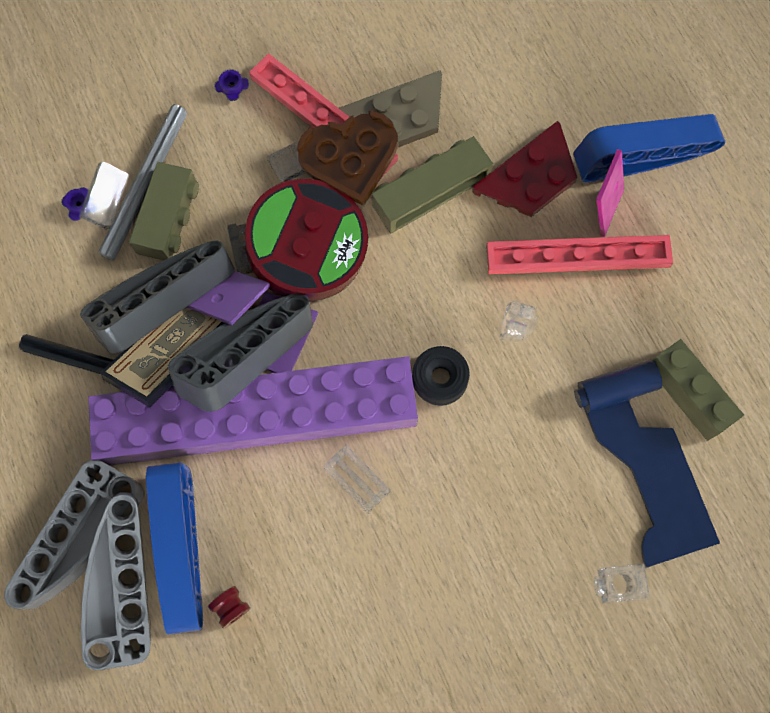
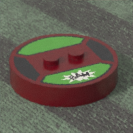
M294 179L275 185L260 196L247 218L245 251L249 265L258 279L270 284L268 289L282 297L297 294L307 296L309 301H318L340 293L356 278L367 253L368 228L360 208L351 197L323 181Z

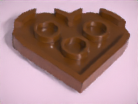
M369 111V114H360L356 117L352 115L342 125L328 122V125H319L315 128L313 126L309 127L299 140L297 146L298 160L304 172L312 179L326 182L351 197L356 203L364 206L396 154L398 134L393 122L382 113Z

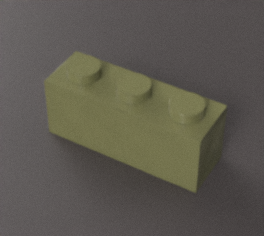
M157 162L129 240V244L136 254L165 260L179 251L181 245L180 233L182 227L186 226L189 222V207L192 199H196L199 191V183L192 169Z
M682 339L653 359L660 371L662 386L707 441L722 433L744 416L743 412Z

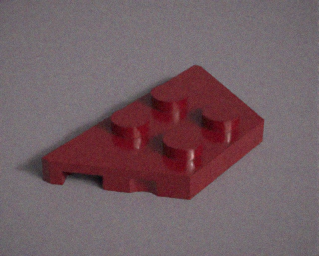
M556 121L473 186L472 192L479 197L483 194L498 200L497 204L515 208L518 212L533 217L577 180V174L561 124Z

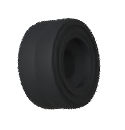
M446 346L432 347L420 354L415 361L412 374L413 386L417 394L424 401L438 406L448 405L457 401L466 391L470 377L469 366L465 358L455 349ZM437 368H443L448 371L450 379L444 384H438L432 379V372Z

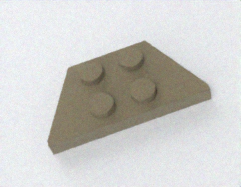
M439 70L339 107V109L349 117L352 115L356 117L360 114H369V111L384 114L393 122L394 128L397 131L398 147L438 133L442 72Z

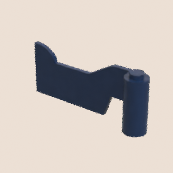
M651 359L578 382V389L574 390L576 402L580 408L584 407L595 439L630 468L653 525V527H650L645 532L642 539L641 552L645 568L720 544L674 428L639 427L629 402L632 398L662 388L660 371L656 363Z

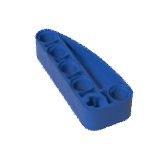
M714 114L599 127L586 135L573 152L582 181L588 183L605 180L617 149L622 150L623 175L625 177L671 166L712 153L723 147L726 142Z
M183 462L149 466L146 469L150 533L164 629L167 635L199 631L203 628V608L192 473L190 468Z

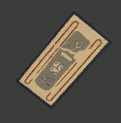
M186 307L121 352L100 374L104 381L150 408L173 385L168 370L169 362L191 344L225 323Z

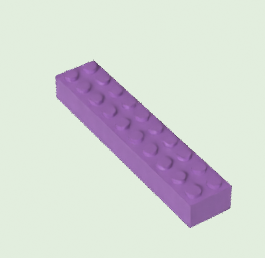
M409 356L262 374L224 407L213 412L201 410L179 397L174 386H171L150 408L124 392L89 396L91 460H99L107 465L416 427L418 422Z

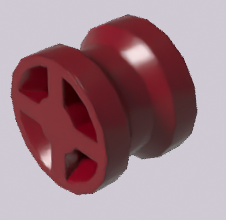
M236 586L223 592L208 605L210 611L217 613L219 616V624L223 629L233 624L251 609L248 603L242 602L239 598V590Z

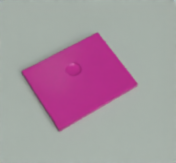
M619 149L615 153L596 199L600 234L603 237L606 236L624 192L622 150Z

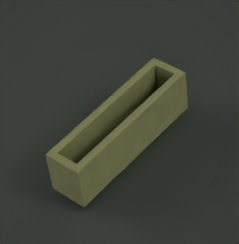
M474 136L466 141L459 140L451 146L450 150L443 154H434L426 160L425 164L416 169L410 168L404 171L400 178L395 181L379 185L372 193V206L390 234L471 189L492 172L493 162Z

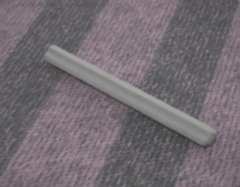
M173 104L170 107L99 249V254L102 257L112 261L116 258L143 204L157 162H164L187 116V112L182 106Z

